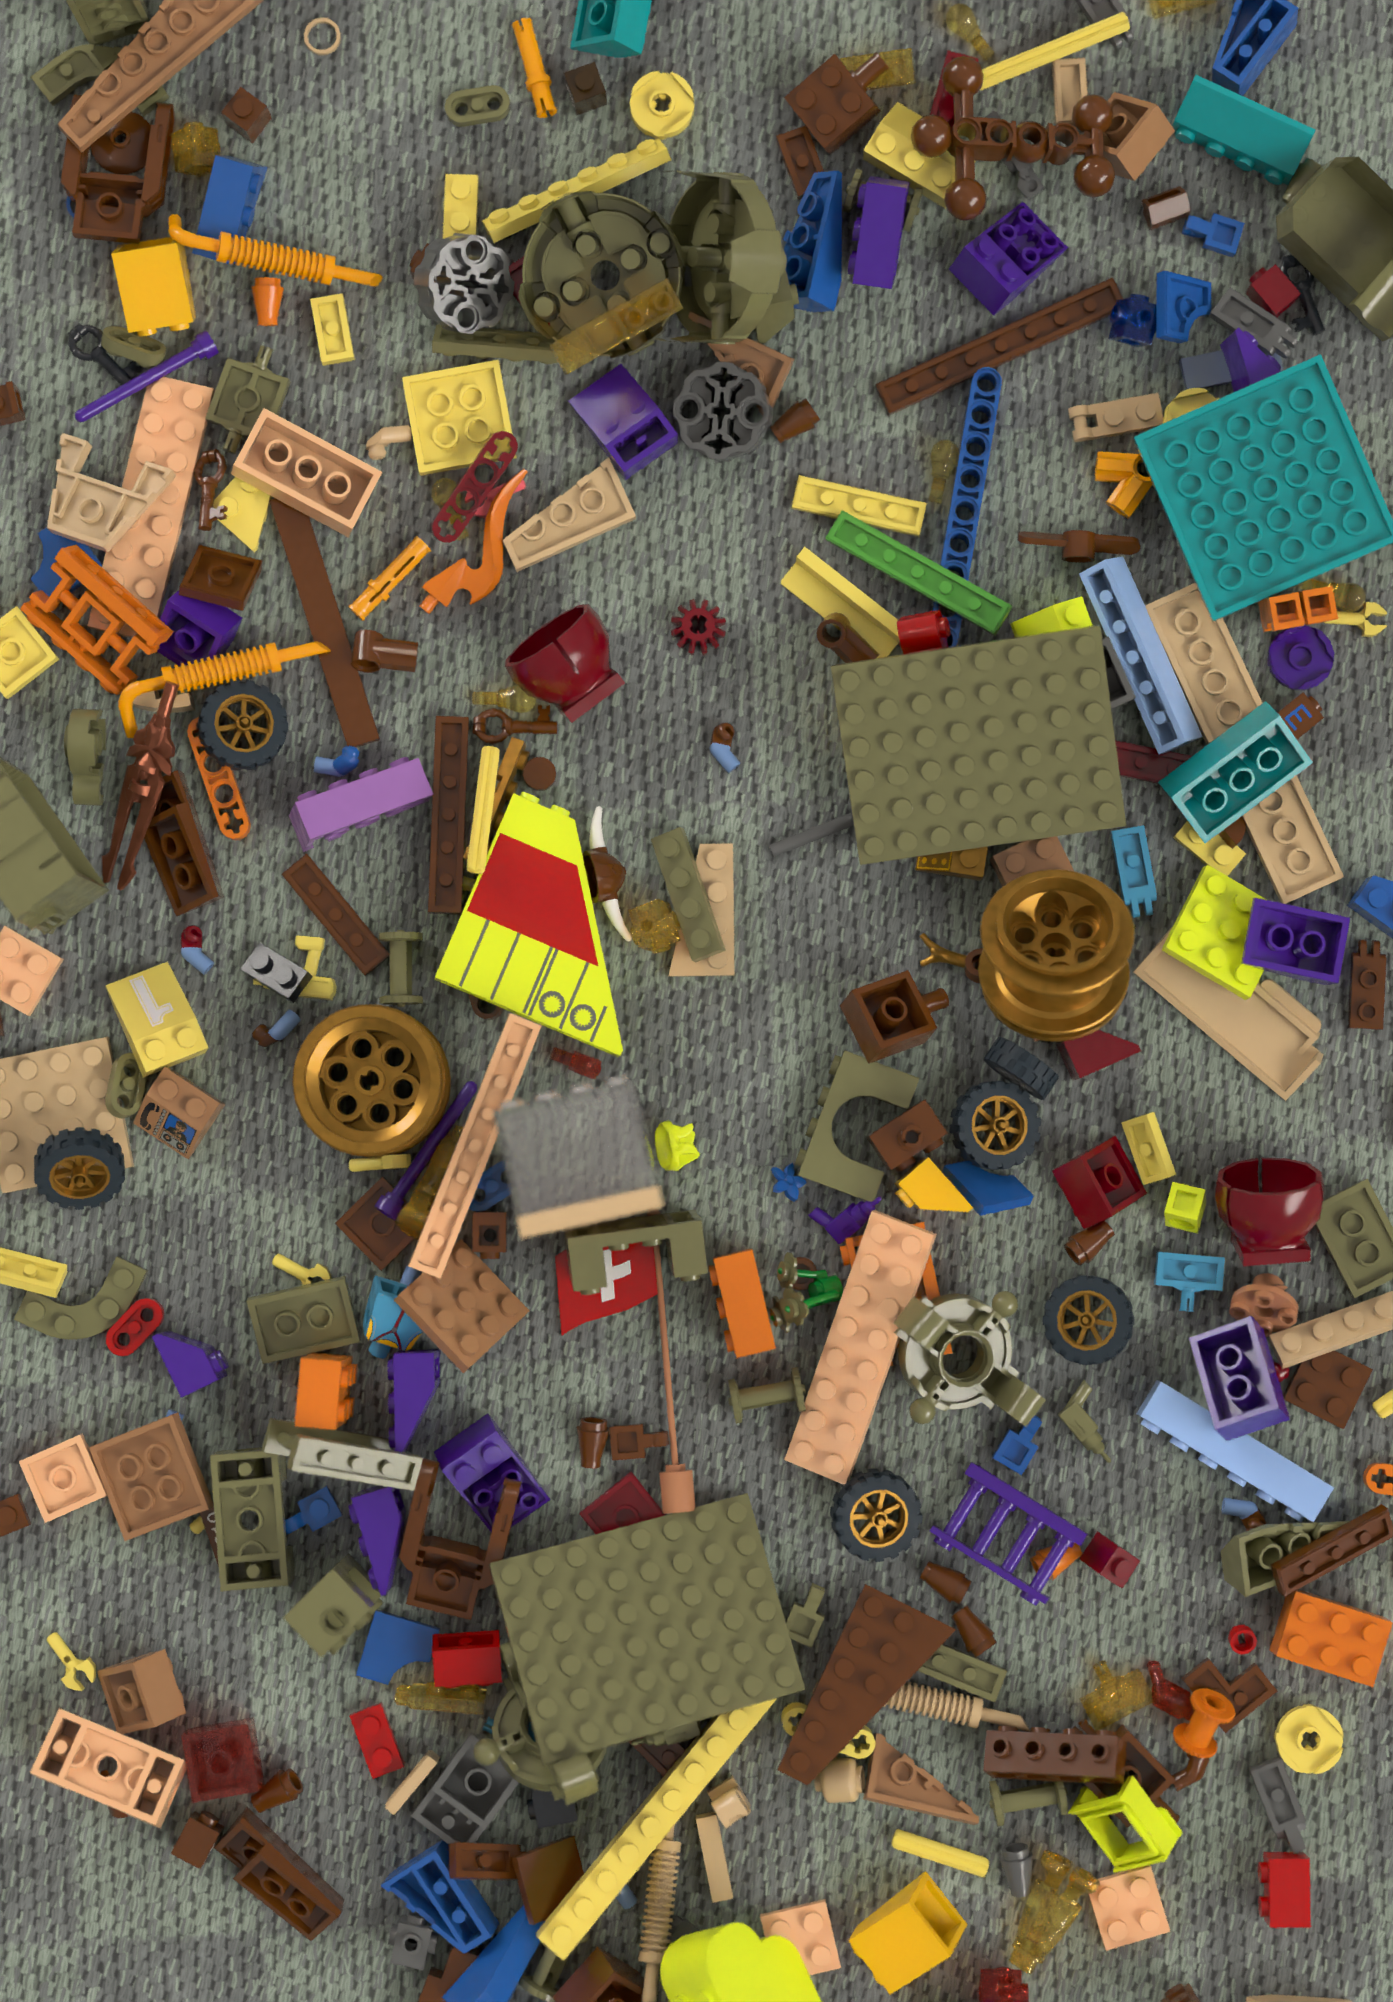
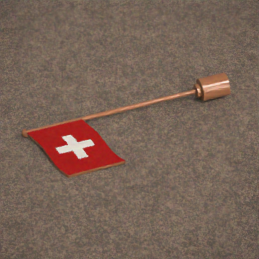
M657 1208L647 1212V1215L660 1214ZM642 1242L629 1243V1248L618 1251H610L609 1246L603 1247L607 1287L600 1288L599 1293L592 1295H581L580 1291L573 1290L569 1275L567 1251L565 1249L555 1256L562 1336L586 1322L626 1311L657 1295L672 1464L665 1465V1472H659L662 1512L681 1513L694 1511L696 1506L693 1471L691 1469L686 1470L685 1463L678 1464L660 1244L642 1246Z

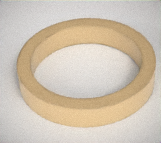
M317 18L306 26L304 40L311 52L317 55H328L338 48L341 34L335 22L328 18ZM319 23L331 25L337 33L335 43L325 50L314 48L308 41L309 31Z

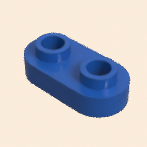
M504 1160L484 1171L477 1189L484 1190L486 1194L485 1199L478 1202L473 1197L469 1209L475 1212L485 1211L517 1191L524 1180L521 1167L513 1161ZM506 1170L511 1171L513 1174V1180L508 1184L501 1180V1174Z

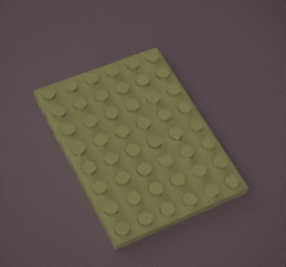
M1100 625L831 665L860 865L1126 826Z
M748 1493L694 1508V1511L665 1515L489 1564L543 1766L568 1759L584 1751L589 1753L805 1690Z

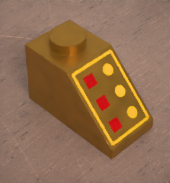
M988 846L918 856L915 870L980 881L984 875Z

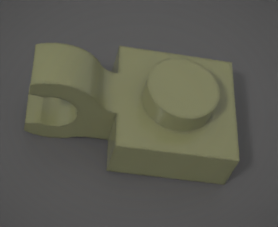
M812 1583L804 1605L793 1602L785 1621L790 1639L812 1648L825 1618L824 1614L817 1612L824 1596L825 1588L815 1583Z

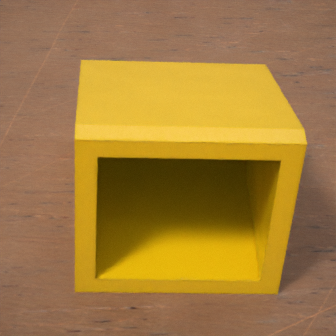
M171 237L140 241V244L127 243L118 245L111 255L128 333L137 332L138 336H148L156 334V328L169 326L170 331L189 328V323L194 322L196 315L185 246L177 243Z
M925 1871L858 1924L848 1942L851 1944L856 1956L861 1958L872 1971L877 1983L882 1985L891 1995L951 1957L967 1923Z

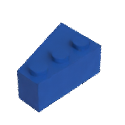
M1373 875L1364 880L1347 906L1393 939V881Z

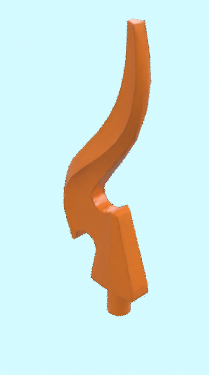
M525 469L514 475L499 490L491 502L485 518L481 567L476 570L471 569L467 565L466 559L462 558L422 586L429 594L419 607L428 614L432 612L439 602L448 607L456 591L459 589H466L471 593L470 605L480 601L495 589L503 571V528L505 514L514 491L528 473Z

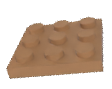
M462 1239L453 1246L441 1279L423 1272L394 1299L403 1311L463 1374L529 1312V1309L472 1252L471 1248Z
M178 1412L89 1447L124 1541L214 1507Z

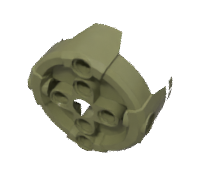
M677 171L679 174L696 178V181L689 186L680 198L669 224L679 241L685 263L683 267L682 291L675 313L682 325L689 331V335L670 338L675 341H667L662 338L654 339L665 342L736 344V342L747 339L753 329L760 323L769 308L773 295L779 290L781 276L786 268V254L783 250L781 232L777 230L773 213L764 195L758 189L755 181L744 176V173ZM686 266L691 271V286H685L684 274ZM690 311L712 321V328L692 321L688 317Z
M594 191L571 192L572 194L568 193L569 195L567 196L562 195L564 197L553 202L543 210L539 219L540 223L527 245L523 260V283L520 285L518 296L522 309L536 331L548 339H554L570 350L591 356H610V358L628 355L630 357L655 343L656 339L654 338H658L666 330L665 326L676 310L682 291L683 267L685 266L679 241L667 221L657 211H652L645 205L628 197L609 193H595ZM602 260L613 262L620 272L618 284L610 290L598 289L591 280L593 266ZM566 338L565 344L561 343L559 340Z

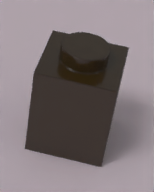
M595 62L564 72L566 88L576 115L607 105L606 90Z

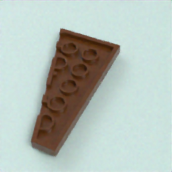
M864 1584L777 1770L809 1785L956 1629Z

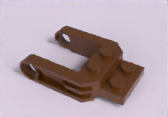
M82 95L73 96L71 108ZM156 102L155 122L150 128L144 179L131 175L100 172L86 173L90 146L81 153L68 138L66 139L61 183L67 196L76 205L72 229L74 238L140 244L143 218H147L164 205L175 120L173 104Z
M423 1458L399 1555L406 1569L413 1573L406 1604L471 1620L478 1590L481 1588L485 1589L493 1584L489 1564L504 1559L521 1481L504 1479L488 1549L483 1550L479 1546L434 1535H424L440 1462Z

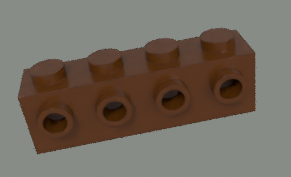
M998 1726V1731H986L983 1771L992 1778L1124 1785L1126 1743L1116 1736V1732L1097 1730L1096 1735H1084L1082 1730L1063 1729V1734L1050 1733V1729L1042 1727H1032L1030 1732H1018V1728L1012 1726Z

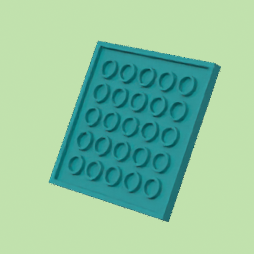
M1321 354L1133 438L1212 622L1393 544V519Z

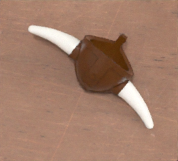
M597 806L590 827V850H585L582 854L592 903H602L613 926L629 942L632 940V937L622 919L617 894L625 880L626 869L607 851L602 834V807Z

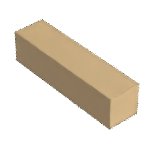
M714 1811L696 1815L712 1903L733 1899L717 1814Z

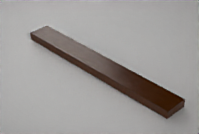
M1112 277L875 384V388L888 416L972 379L978 369L983 367L994 369L1123 311L1127 306Z
M276 498L269 500L314 642L318 641L331 650V652L318 654L346 744L347 746L357 748L379 741V733L359 671L351 666L352 649L310 517Z

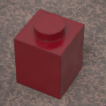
M1276 264L1269 270H1266L1264 267L1258 270L1248 280L1251 284L1245 293L1252 302L1275 317L1280 316L1291 307L1301 295Z
M1098 1531L1079 1558L1098 1574L1122 1589L1141 1561Z

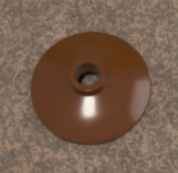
M131 111L90 145L97 163L108 172L121 175L132 174L145 167L151 128L148 121L135 112ZM118 135H126V140L123 143L115 142Z

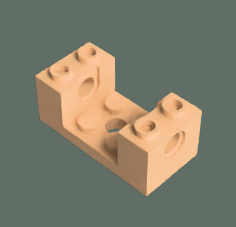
M59 1708L30 1773L37 1778L66 1790L69 1789L161 1829L188 1764L183 1759ZM106 1757H112L117 1762V1770L110 1777L102 1776L98 1770L99 1763Z

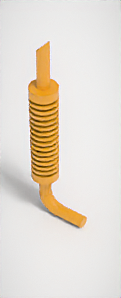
M172 214L168 218V233L174 241L190 248L216 252V261L226 263L229 260L231 265L233 262H235L236 266L242 263V267L248 265V268L252 269L255 266V270H259L261 267V271L265 272L268 269V272L272 273L274 270L275 274H279L280 271L281 275L285 276L287 273L288 277L294 274V278L300 276V279L304 280L306 277L307 281L313 279V282L317 283L319 280L320 284L329 286L332 278L373 287L378 286L383 279L381 274L335 265V256L325 254L322 257V253L316 255V252L312 251L310 254L309 250H305L303 253V249L299 248L297 251L296 247H292L290 250V246H286L284 249L282 244L277 247V243H273L271 246V243L268 241L266 244H264L263 240H260L258 243L257 239L251 241L250 237L244 240V236H240L238 239V235L234 234L231 237V233L222 231L220 232L219 239L196 235L182 229L179 215Z
M318 641L277 650L275 642L265 644V648L259 645V649H256L254 646L252 651L246 648V652H243V649L239 650L238 654L236 651H233V655L227 652L225 657L223 654H220V658L214 655V659L207 657V661L201 658V662H197L196 659L194 664L187 661L188 665H184L183 662L180 667L177 664H174L175 668H171V665L161 667L163 676L135 681L122 690L118 699V708L126 737L133 738L138 730L133 711L134 699L144 693L164 689L166 681L178 684V691L182 694L184 689H187V692H191L190 688H193L194 691L197 690L198 686H200V689H204L203 685L209 688L211 683H213V686H217L216 682L222 685L225 680L226 683H230L229 679L236 681V678L239 677V680H243L242 676L249 679L251 674L252 677H256V673L262 676V672H265L266 675L269 674V670L272 673L282 671V662L331 652V650Z

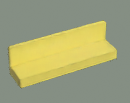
M804 547L796 557L795 564L781 580V585L823 618L831 613H841L846 616L850 621L851 627L879 653L877 658L888 657L900 642L897 631L898 619L809 549ZM832 624V625L835 626L838 630L841 631V629L839 628V626H837L836 624Z

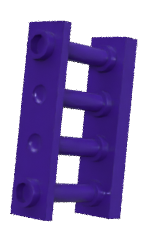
M971 1462L964 1473L971 1477L968 1482L970 1487L944 1530L936 1525L932 1526L930 1532L936 1535L933 1541L948 1551H951L953 1547L957 1548L1022 1590L1020 1596L1033 1605L1037 1606L1039 1602L1047 1604L1050 1597L1042 1593L1043 1588L1067 1548H1072L1074 1543L1082 1546L1089 1534L984 1468ZM990 1489L999 1495L997 1499L999 1504L971 1548L955 1538L981 1493L985 1494ZM1016 1507L1028 1513L1026 1517L1028 1522L1000 1566L985 1557L984 1554L1009 1512H1014ZM1045 1525L1057 1531L1055 1535L1057 1540L1032 1582L1028 1584L1012 1573L1038 1530H1043Z

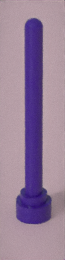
M204 330L194 336L195 340L190 342V347L75 412V419L81 423L85 422L196 358L201 360L204 357L209 359L217 355L219 351L208 332Z
M468 1081L463 1086L393 1191H388L385 1196L381 1195L374 1205L377 1210L390 1219L397 1221L403 1212V1208H401L405 1203L403 1198L477 1091V1084L474 1081Z

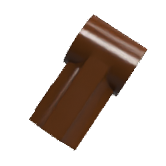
M841 613L829 614L817 628L816 634L820 644L826 648H831L845 663L876 659L879 656V653L851 627L848 618ZM832 623L839 626L841 636L832 637L829 635L826 625Z
M360 630L355 633L351 666L355 670L365 673L377 672L380 668L415 672L419 642L387 639L379 632Z

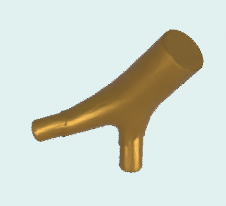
M925 933L920 935V938L930 949L931 953L929 957L920 961L922 967L938 962L948 963L961 968L965 967L967 955L939 946L930 940Z

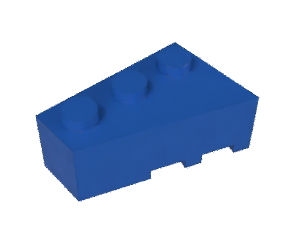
M1236 0L1213 65L1212 82L1244 96L1297 26L1298 7L1287 0Z
M215 155L197 235L219 239L220 232L222 231L231 233V237L236 234L238 239L240 236H244L245 240L248 228L253 222L255 206L268 167L233 156ZM193 248V254L216 260V252Z
M444 1840L439 1841L392 1871L380 1885L389 1892L391 1890L406 1903V1907L413 1913L416 1911L432 1924L431 1928L463 1954L492 1937L500 1924L472 1880L450 1879L449 1845Z

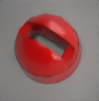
M1241 1624L1233 1626L1229 1631L1228 1641L1234 1652L1248 1654L1254 1650L1257 1638L1250 1627ZM1243 1633L1245 1643L1239 1644L1238 1635Z

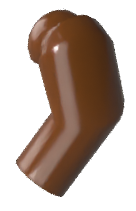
M1186 1752L1189 1758L1187 1767L1172 1775L1176 1780L1173 1786L1177 1792L1203 1778L1209 1758H1198Z

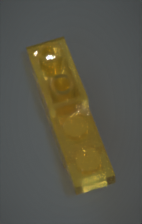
M668 278L589 320L549 346L564 374L567 375L622 342L630 340L683 309V306Z

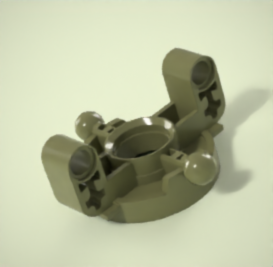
M1009 1291L998 1292L992 1299V1307L966 1294H946L930 1301L924 1296L920 1300L913 1297L893 1323L898 1327L894 1333L900 1337L898 1348L899 1366L907 1384L916 1394L922 1397L914 1400L909 1408L910 1416L914 1422L918 1424L931 1422L936 1414L935 1407L943 1411L948 1409L957 1410L972 1407L980 1402L990 1409L997 1405L1025 1427L1046 1402V1399L1017 1378L1019 1372L1010 1365L1012 1340L1009 1329L1011 1326L1004 1317L1012 1316L1018 1308V1300L1013 1293ZM963 1335L972 1336L977 1345V1357L973 1365L959 1374L947 1373L943 1366V1354L948 1344L957 1337Z
M510 1642L499 1645L502 1661L509 1676L503 1679L508 1693L500 1702L494 1717L492 1727L494 1740L490 1738L481 1739L474 1747L473 1754L476 1761L487 1766L492 1765L499 1758L504 1769L516 1781L535 1790L551 1791L555 1801L563 1798L566 1806L598 1792L597 1782L599 1778L595 1770L601 1763L607 1747L589 1753L584 1751L568 1759L543 1766L537 1743L528 1734L531 1720Z

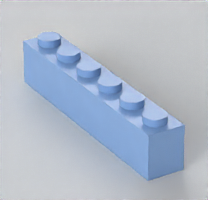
M1124 557L1105 559L1079 573L1106 636H1109L1136 698L1134 700L1158 754L1176 750L1203 737Z
M1156 1380L1136 1413L1144 1418L1141 1422L1142 1426L1157 1435L1162 1429L1172 1436L1169 1441L1170 1443L1185 1452L1188 1451L1189 1447L1201 1453L1198 1458L1199 1461L1214 1470L1218 1464L1230 1471L1227 1478L1242 1487H1245L1247 1482L1258 1488L1255 1495L1271 1505L1274 1504L1275 1500L1286 1505L1287 1508L1284 1513L1301 1523L1304 1518L1312 1522L1315 1521L1334 1489L1331 1485L1249 1435L1226 1441L1214 1429L1210 1411L1159 1380Z

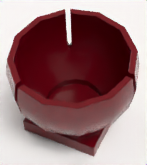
M589 604L575 606L537 629L515 648L505 662V667L512 680L529 697L554 704L560 714L571 723L625 684L620 675L609 667V634L600 616Z
M1258 1158L1237 1161L1220 1169L1215 1192L1218 1214L1231 1230V1242L1242 1265L1254 1266L1310 1262L1311 1249L1305 1240V1236L1320 1219L1324 1198L1322 1172L1309 1163L1288 1158H1261L1262 1193H1259Z

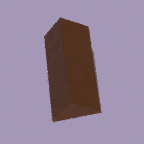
M175 770L171 772L170 776H163L165 784L144 840L175 915L178 917L224 898L185 774Z
M246 1807L214 1846V1849L239 1868L233 1877L236 1882L310 1941L317 1937L341 1914L344 1898L250 1808Z

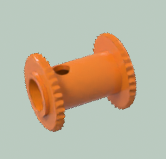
M1201 1688L1195 1690L1190 1696L1195 1711L1189 1723H1180L1175 1726L1173 1737L1177 1745L1188 1754L1198 1758H1210L1216 1754L1218 1748L1213 1737L1217 1727L1221 1723L1225 1724L1233 1721L1235 1709L1232 1703L1221 1693Z

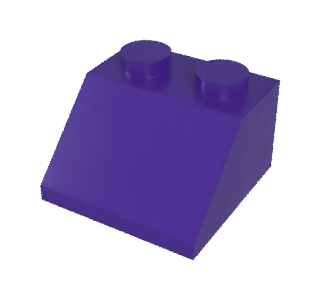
M178 590L167 600L160 618L174 632L167 642L159 645L160 648L157 652L178 666H181L183 662L184 665H188L187 661L194 664L196 659L197 662H201V658H204V661H207V657L214 659V655L220 658V654L224 655L233 642L242 617L227 607L181 596Z
M172 1331L152 1336L181 1398L228 1376L225 1369L229 1368L228 1362L221 1350L216 1351L214 1346Z

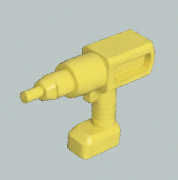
M296 935V947L299 950L308 951L303 969L313 976L299 997L333 1000L336 994L337 987L334 979L316 977L321 952L324 949V938ZM253 980V985H262L256 980Z

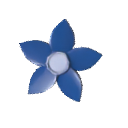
M793 1163L786 1166L784 1172L777 1167L771 1168L772 1174L778 1180L773 1186V1192H784L788 1199L795 1202L799 1195L798 1189L807 1182L800 1176H794L795 1169Z

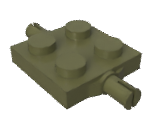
M260 345L254 363H242L227 357L205 417L207 422L224 427L229 432L222 450L228 453L230 451L234 455L236 454L241 437H248L263 408L279 416L291 383L288 378L274 374L267 368L273 349L264 345Z

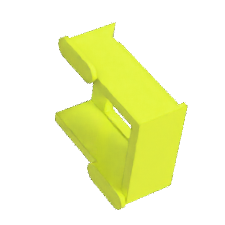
M1133 1775L1127 1777L1117 1795L1099 1799L1087 1786H1083L1068 1814L1079 1817L1114 1865V1873L1166 1861L1176 1841L1182 1835V1830L1169 1812L1163 1807H1155ZM1122 1811L1143 1841L1128 1844L1108 1815Z

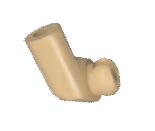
M410 426L381 428L367 441L366 450H369V458L372 460L383 459L386 456L385 447L390 443L410 442L412 438Z

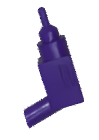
M879 1196L872 1202L860 1201L858 1204L851 1203L834 1218L819 1207H816L807 1216L824 1227L840 1245L869 1220L871 1212L875 1210V1205L882 1198Z

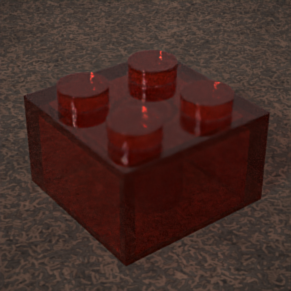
M254 1717L188 1728L181 1735L192 1803L259 1792L265 1784Z

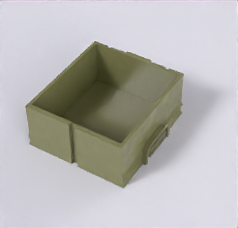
M0 757V899L17 922L27 925L30 930L37 928L44 935L47 933L52 935L57 927L66 925L68 919L107 893L109 889L28 773Z

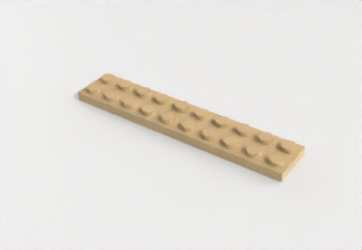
M1196 583L1145 605L1201 734L1208 745L1262 704L1261 698L1223 618L1212 622ZM1297 775L1242 816L1246 823V830L1281 903L1287 904L1344 878Z

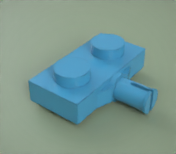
M1157 1252L1154 1285L1172 1286L1180 1290L1181 1304L1179 1311L1194 1312L1195 1292L1223 1290L1225 1258Z

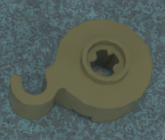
M73 709L69 724L65 728L64 752L66 758H68L69 769L73 774L72 795L75 805L102 806L104 802V795H100L104 764L98 763L99 756H101L102 750H106L107 744L106 720L99 719L102 716V709Z

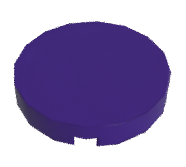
M1304 625L1284 629L1273 639L1268 649L1267 662L1271 674L1279 684L1291 690L1304 691L1318 686L1329 676L1334 662V650L1331 641L1321 630Z

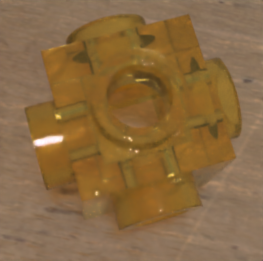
M197 121L185 123L183 128L171 134L175 171L194 176H205L212 171L215 155H220L221 148L217 128L206 127L202 122Z
M655 899L628 910L633 925L630 928L631 937L640 948L657 954L671 949L670 944L681 941L678 933L681 927L677 915L672 911L669 903Z

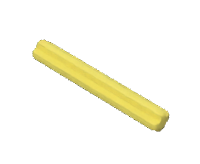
M484 746L480 758L467 860V871L476 874L484 873L500 752L497 747Z

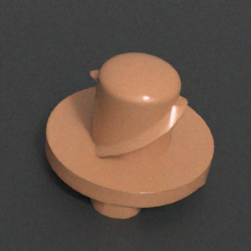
M1263 1273L1257 1275L1251 1285L1243 1286L1234 1292L1231 1298L1229 1313L1237 1321L1252 1316L1263 1328L1265 1336L1269 1337L1273 1332L1288 1329L1296 1324L1298 1304L1289 1293L1284 1291L1288 1287L1284 1285L1278 1276Z

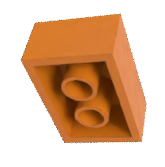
M753 1249L713 1257L714 1265H709L708 1268L712 1286L719 1285L722 1297L716 1298L720 1319L727 1318L729 1330L723 1331L728 1352L735 1351L736 1358L776 1349Z
M314 1352L301 1357L294 1426L336 1430L347 1423L349 1417H353L355 1398L349 1397L350 1386L356 1384L358 1364L352 1363L353 1356Z
M1298 1589L1285 1597L1269 1651L1277 1657L1373 1687L1393 1622L1383 1616Z

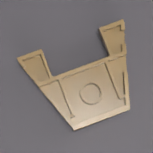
M62 433L59 443L62 447L60 459H57L56 463L57 483L56 489L52 490L47 528L51 533L109 552L168 487L176 474L172 469L146 461L131 491L80 474L92 446L86 440Z

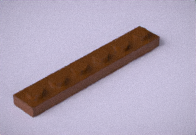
M436 716L429 914H462L469 717Z

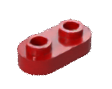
M152 1298L136 1301L108 1330L106 1335L108 1349L117 1356H127L136 1352L162 1324L164 1320L162 1305ZM146 1308L151 1309L153 1312V1318L150 1321H146L142 1317V1313ZM122 1333H127L130 1336L128 1345L120 1343L119 1337Z

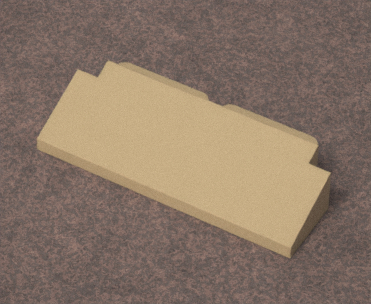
M1171 927L1134 970V973L1286 1101L1322 1062L1323 1054L1312 1045L1320 1035L1319 1031L1322 1026L1320 1019L1272 979H1265L1262 983L1258 982L1251 998L1244 1000L1163 952L1161 949L1172 929Z

